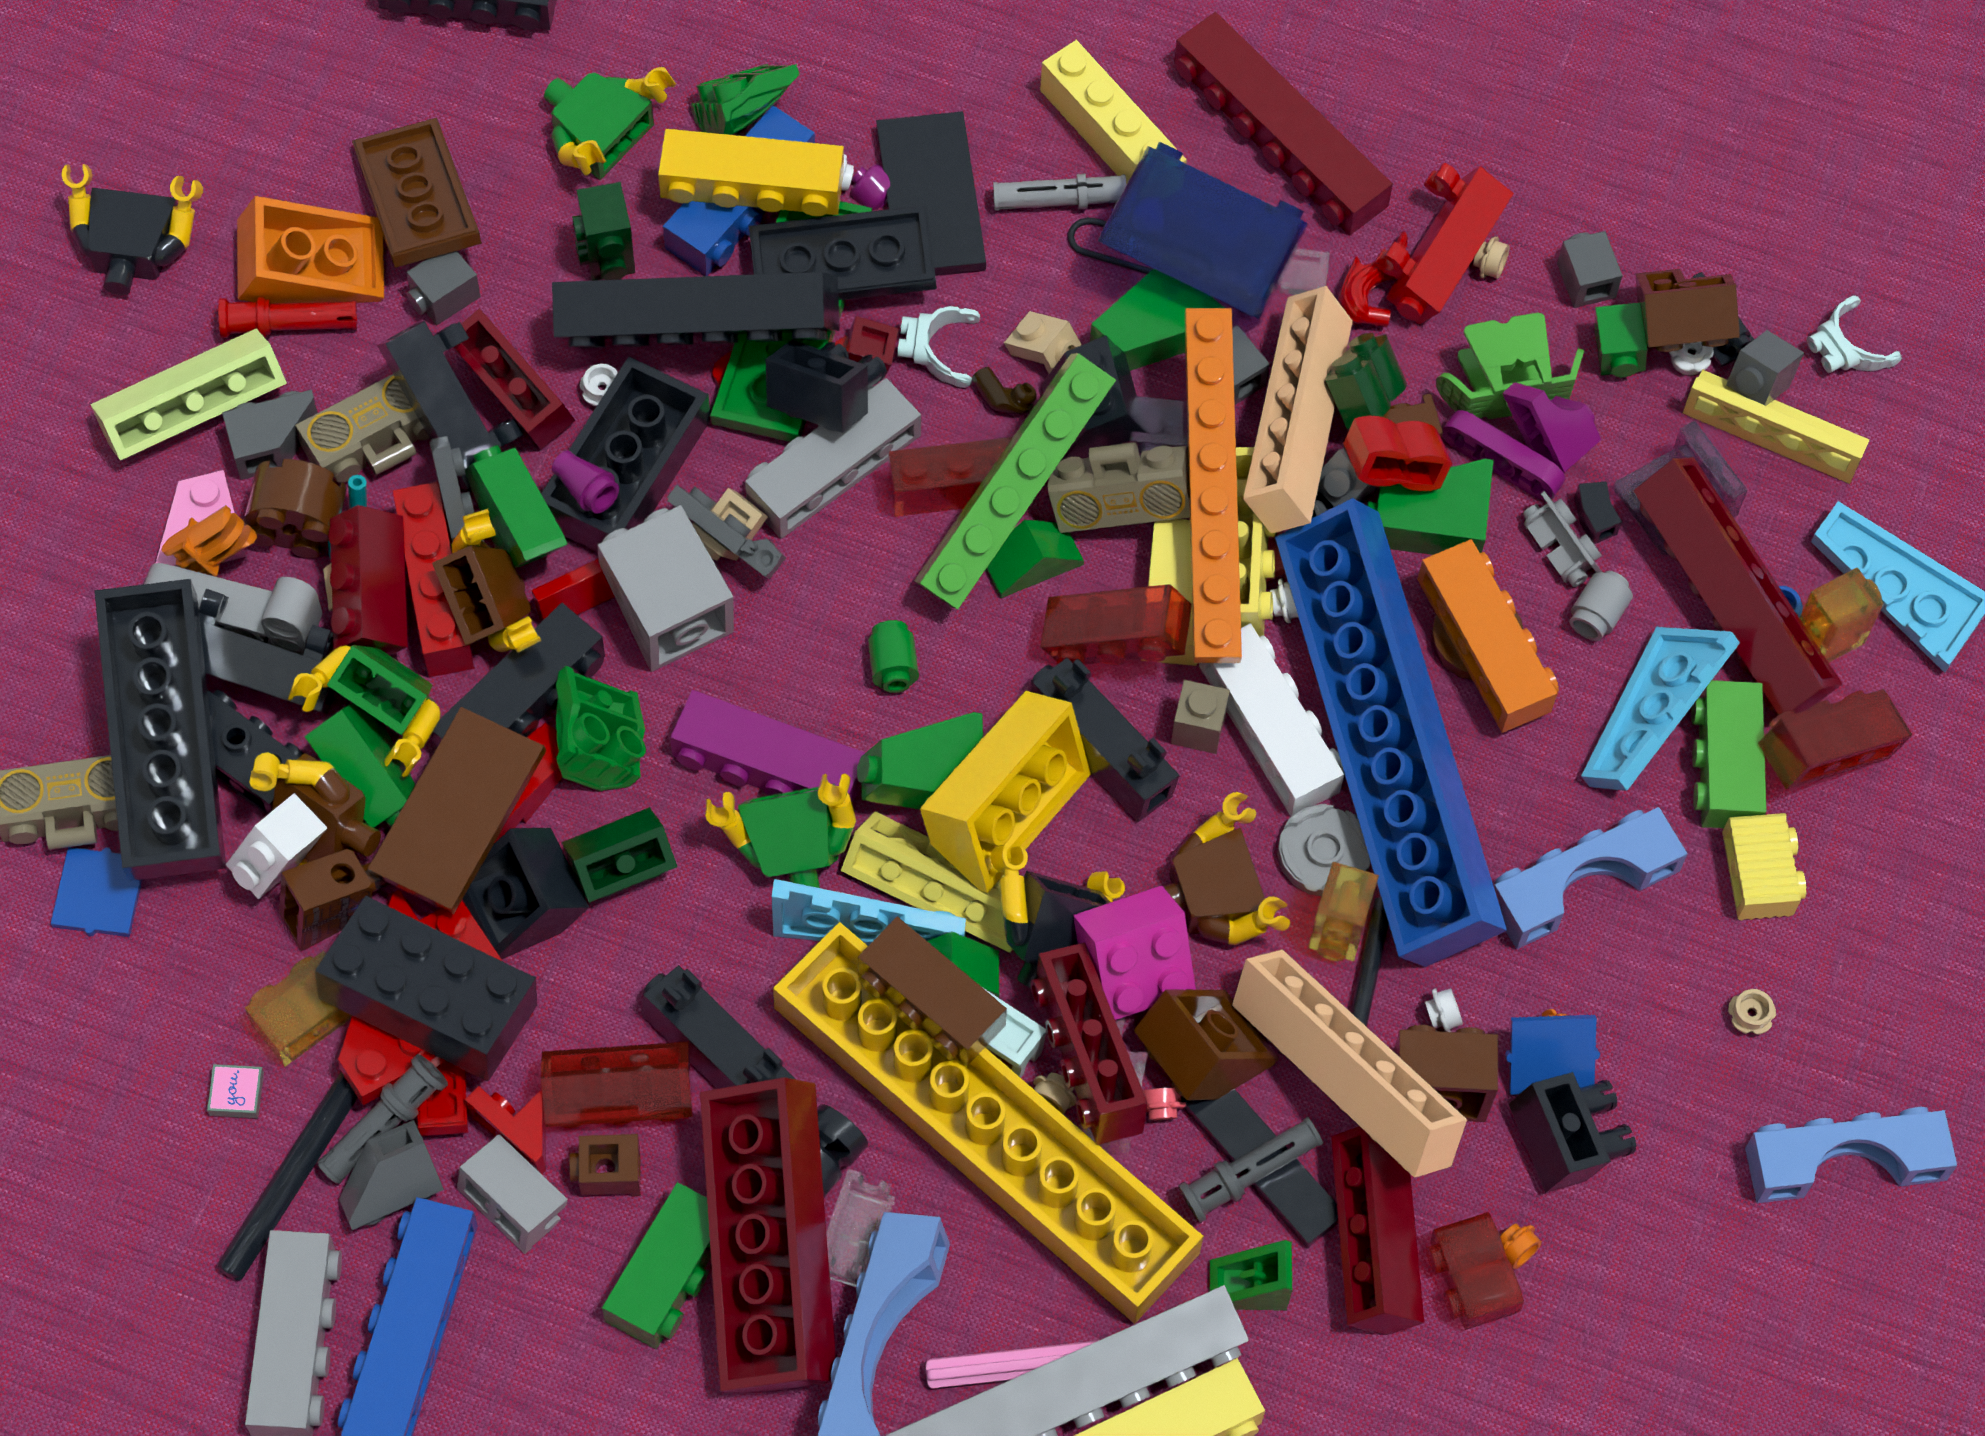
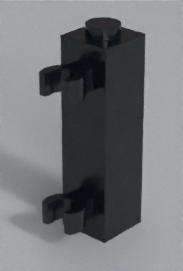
M425 321L418 322L381 342L377 347L430 440L447 436L451 449L460 448L464 468L466 469L475 463L474 454L499 445V447L504 446L522 436L523 432L515 418L507 419L487 431L443 352L469 338L460 322L453 323L432 335ZM466 475L457 476L460 489L470 488Z
M206 588L199 607L206 674L289 701L288 695L295 677L301 673L311 674L312 669L326 657L333 641V632L312 625L302 656L219 628L218 624L227 606L229 597ZM322 687L313 710L328 715L336 691L330 687ZM295 696L289 702L303 706L306 697Z
M1067 657L1055 667L1051 665L1043 667L1032 678L1030 692L1072 703L1090 772L1130 815L1139 822L1172 798L1180 775L1164 759L1167 754L1166 750L1154 738L1148 742L1089 681L1091 672L1079 659L1072 663Z
M678 965L667 975L664 973L656 975L644 988L642 1016L716 1089L784 1077L795 1079L782 1066L783 1061L770 1048L765 1049L724 1010L702 988V982L689 969L684 971Z

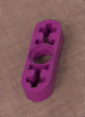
M1455 411L1442 429L1443 438L1455 450L1474 461L1481 459L1493 460L1492 472L1535 498L1545 501L1541 495L1545 491L1552 500L1566 480L1563 471L1555 463L1467 411Z

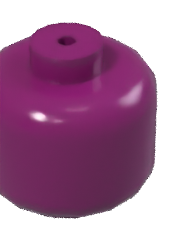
M878 164L871 166L868 170L861 167L852 178L855 185L851 190V197L863 206L872 208V210L882 208L887 203L886 190L890 187L888 175L884 172L883 167Z

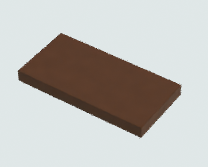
M437 118L352 140L356 158L395 268L482 244L478 227Z
M460 707L369 865V873L454 914L545 755L546 749L544 745Z

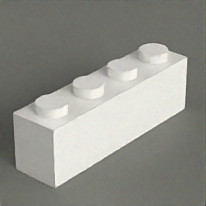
M1250 623L1241 628V663H1200L1199 667L1211 686L1230 690L1226 711L1292 817L1305 807L1315 806L1339 794L1344 778V770L1339 753L1334 748L1328 749L1321 737L1322 729L1318 719L1312 711L1308 710L1305 712L1297 699L1299 693L1294 680L1288 673L1282 674L1274 661L1276 659L1275 652L1271 643L1264 635L1259 637Z

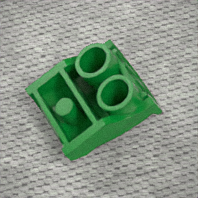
M763 64L696 85L700 100L690 104L694 121L700 130L706 133L732 135L744 129L777 103L791 83L799 76L797 64Z
M565 666L558 672L556 683L558 694L556 729L559 750L556 760L563 778L598 791L630 787L641 778L640 759L646 753L643 741L645 726L638 693L632 690L625 692L575 673L573 668Z

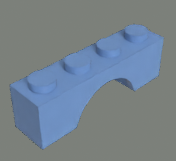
M1659 807L1647 813H1643L1642 810L1634 811L1623 817L1618 822V826L1603 833L1601 829L1594 830L1583 836L1577 842V846L1564 852L1559 848L1551 850L1536 861L1537 865L1522 872L1520 868H1514L1498 877L1495 881L1494 889L1507 928L1506 933L1517 950L1557 931L1564 915L1563 893L1571 884L1581 878L1591 875H1609L1622 879L1638 891H1641L1680 872L1688 853Z
M1927 1107L1909 1108L1900 1112L1899 1116L1882 1118L1881 1114L1877 1112L1864 1113L1852 1118V1121L1834 1123L1831 1118H1819L1807 1122L1804 1127L1786 1129L1785 1124H1770L1760 1127L1757 1132L1753 1133L1745 1147L1756 1203L1804 1198L1814 1183L1817 1168L1827 1160L1843 1155H1856L1875 1161L1890 1173L1899 1187L1947 1181L1957 1167L1945 1110L1929 1112Z

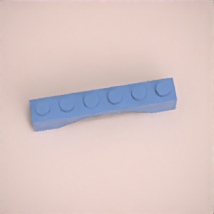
M884 1212L879 1230L872 1232L869 1241L870 1260L866 1272L860 1273L857 1281L856 1294L858 1301L854 1314H849L845 1321V1345L841 1357H836L832 1365V1389L828 1401L824 1400L819 1409L818 1436H880L873 1417L872 1400L876 1367L886 1342L899 1322L922 1298L939 1286L950 1247V1242L940 1217Z

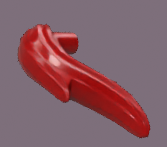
M1402 231L1396 243L1406 249L1408 237L1407 233ZM1355 256L1339 292L1338 302L1352 319L1353 324L1366 323L1387 327L1391 311L1389 309L1369 306L1368 294L1378 284L1396 278L1380 271L1373 264L1374 262L1363 265L1360 259Z

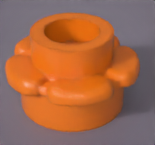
M1514 1224L1509 1227L1496 1242V1245L1500 1248L1498 1260L1500 1262L1506 1261L1513 1269L1524 1265L1537 1252L1542 1243L1534 1234V1226L1528 1225L1521 1228L1518 1224Z

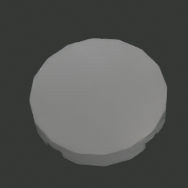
M1327 804L1305 807L1290 817L1280 835L1277 856L1282 872L1295 887L1309 895L1331 897L1345 894L1360 884L1369 870L1370 858L1358 817L1348 810L1344 812L1340 809H1334L1333 805Z

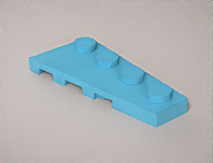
M1839 501L1813 536L1811 542L1945 673L1985 616V591Z
M1667 627L1655 628L1581 775L1589 787L1625 791L1630 788L1740 644L1732 632Z
M774 879L772 916L773 936L821 941L841 922L869 946L897 916L926 941L951 931L963 937L965 936L966 918L957 917L949 912H933Z

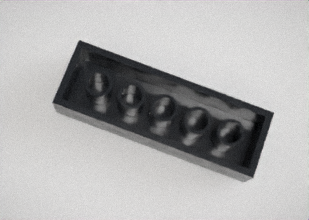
M824 272L552 282L554 337L568 339V347H578L579 349L605 348V339H612V345H622V347L650 346L649 338H657V344L694 345V336H702V342H711V344L738 343V335L747 334V341L782 342V333H792V339H800V341L827 340V331H840L838 276Z
M191 579L94 590L122 868L130 881L226 869L198 598Z

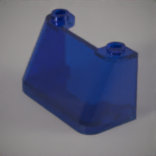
M1162 142L1158 143L1156 149L1147 146L1097 241L1220 302L1231 305L1242 313L1262 322L1309 225L1301 220L1304 211L1282 200L1275 207L1180 161L1183 153Z

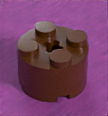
M283 459L281 467L269 468L270 460L260 463L255 470L244 517V524L249 525L256 532L257 538L254 544L259 546L277 545L292 549L295 555L302 558H318L320 550L328 548L330 518L342 513L347 492L345 483L342 481L340 486L333 482L334 473L324 467L306 461Z

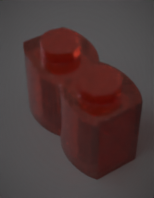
M1489 1212L1433 1229L1430 1240L1431 1245L1426 1246V1254L1434 1274L1442 1273L1449 1290L1443 1291V1296L1448 1313L1453 1320L1459 1318L1464 1329L1467 1330L1521 1312L1524 1304L1522 1292Z

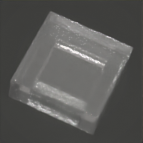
M1286 247L1280 293L1296 295L1326 286L1330 252Z

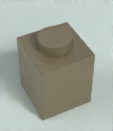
M1184 680L1174 720L1171 744L1217 754L1230 690Z

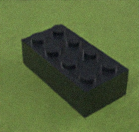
M628 356L569 449L577 457L612 473L615 477V482L619 486L618 496L614 503L604 512L594 513L592 511H585L579 506L559 477L553 474L541 495L564 536L598 552V544L602 543L603 539L611 532L621 528L629 530L644 523V520L654 512L710 422L709 394Z
M368 896L364 897L315 970L318 999L486 1081L490 1080L537 1006L536 977Z

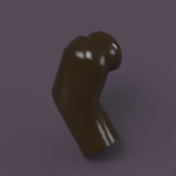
M990 367L978 370L972 377L975 386L990 408L995 411L1021 415L1032 409L1033 403L1037 398L1034 387L1025 382L1023 384H1016L1014 388L1003 387Z

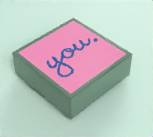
M213 1064L207 1108L209 1116L258 1119L264 1077L262 1067Z

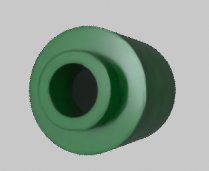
M888 620L880 622L872 628V635L868 639L873 683L890 693L903 692L910 688L919 678L914 635L908 630L907 624L902 621Z

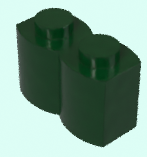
M1366 333L1351 340L1348 344L1350 348L1342 357L1332 363L1333 368L1326 376V382L1347 429L1351 427L1355 418L1362 416L1383 417L1390 409L1391 401L1396 399L1407 386V381L1386 334L1375 337L1373 333Z

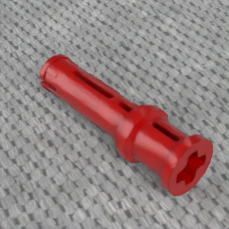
M258 297L256 302H228L227 298H219L220 337L228 338L230 334L247 333L256 328L264 337L271 335L272 330H357L356 300H353L351 302L271 304L270 299L265 297Z

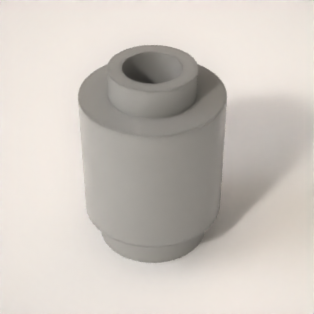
M1613 571L1594 573L1571 609L1572 617L1569 621L1571 627L1578 634L1592 641H1600L1604 635H1609L1633 599L1628 581L1622 575Z

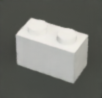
M294 793L253 827L226 863V866L232 871L233 877L240 886L250 890L260 899L281 881L283 871L294 868L301 863L327 830V827Z

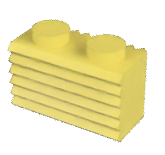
M1785 813L1730 817L1722 833L1737 917L1741 921L1754 918L1762 919L1764 917L1772 918L1774 916L1782 917L1784 915L1787 917L1792 916L1801 899L1806 897L1805 876L1803 871H1796L1795 859L1793 858L1798 853V837L1794 827L1788 828Z

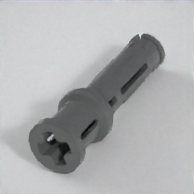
M416 1054L411 1059L412 1066L394 1084L387 1083L382 1088L380 1093L381 1100L329 1152L317 1161L320 1169L332 1181L340 1184L351 1172L367 1140L394 1129L402 1120L406 1122L413 1120L419 1114L417 1108L436 1090L442 1091L448 1086L445 1077L428 1059Z
M1307 1117L1301 1123L1264 1142L1259 1147L1229 1164L1226 1160L1216 1162L1213 1171L1190 1184L1182 1182L1178 1185V1188L1197 1221L1202 1223L1206 1220L1207 1213L1230 1200L1234 1202L1240 1201L1242 1196L1245 1195V1188L1281 1169L1316 1146H1321L1323 1141L1314 1124ZM1292 1143V1147L1259 1166L1256 1165L1261 1159ZM1246 1168L1248 1169L1246 1174L1239 1178L1236 1177V1174ZM1219 1185L1220 1188L1203 1199L1200 1198L1203 1193Z

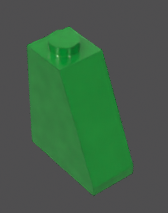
M1165 258L1091 324L1090 342L1107 335L1126 355L1129 369L1132 371L1186 353V308L1224 307Z
M496 445L473 455L475 463L465 469L466 478L480 511L485 509L489 511L490 521L496 533V536L491 537L495 548L508 552L515 569L547 557L568 545L563 532L516 448L501 452L499 445Z
M1481 459L1450 467L1441 488L1437 490L1415 491L1402 486L1400 483L1392 486H1380L1377 501H1368L1367 506L1379 512L1390 549L1434 555L1472 539L1479 553H1481L1486 540L1493 460Z
M352 703L304 737L322 761L330 763L342 778L363 792L366 797L364 820L367 824L374 828L385 820L391 828L416 785L410 774L406 777L402 776L406 767L400 760L392 759L390 764L385 766V758L394 746L392 739L381 721Z
M972 712L881 739L861 756L858 763L857 778L862 783V800L920 810L926 800L932 796L983 738L982 713Z

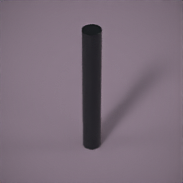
M1381 898L1374 899L1351 1007V1013L1366 1027L1368 1025L1389 925Z

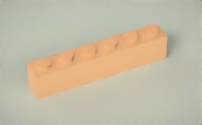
M1327 286L1287 297L1243 497L1244 501L1270 533L1310 524L1312 520L1336 404L1326 382V376L1333 368L1332 363L1346 352L1353 322Z
M1284 950L1247 958L1232 1006L1414 1178L1451 1167L1467 1119Z

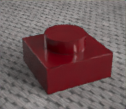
M855 316L851 324L846 348L849 359L858 362L865 355H873V359L877 356L884 362L888 373L892 365L899 328Z

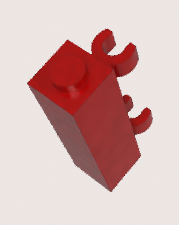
M1445 162L1438 171L1432 170L1424 182V186L1433 194L1444 197L1447 201L1410 258V254L1403 246L1393 242L1388 250H1381L1373 263L1380 271L1397 279L1387 294L1386 299L1396 306L1397 311L1403 317L1415 321L1419 325L1440 313L1514 194L1481 166L1461 179L1458 172Z

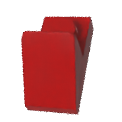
M478 1086L465 1099L469 1116L494 1138L500 1134L537 1171L543 1174L546 1171V1107L543 1092L539 1091L513 1117L516 1113L515 1109L503 1096L497 1092L490 1096Z

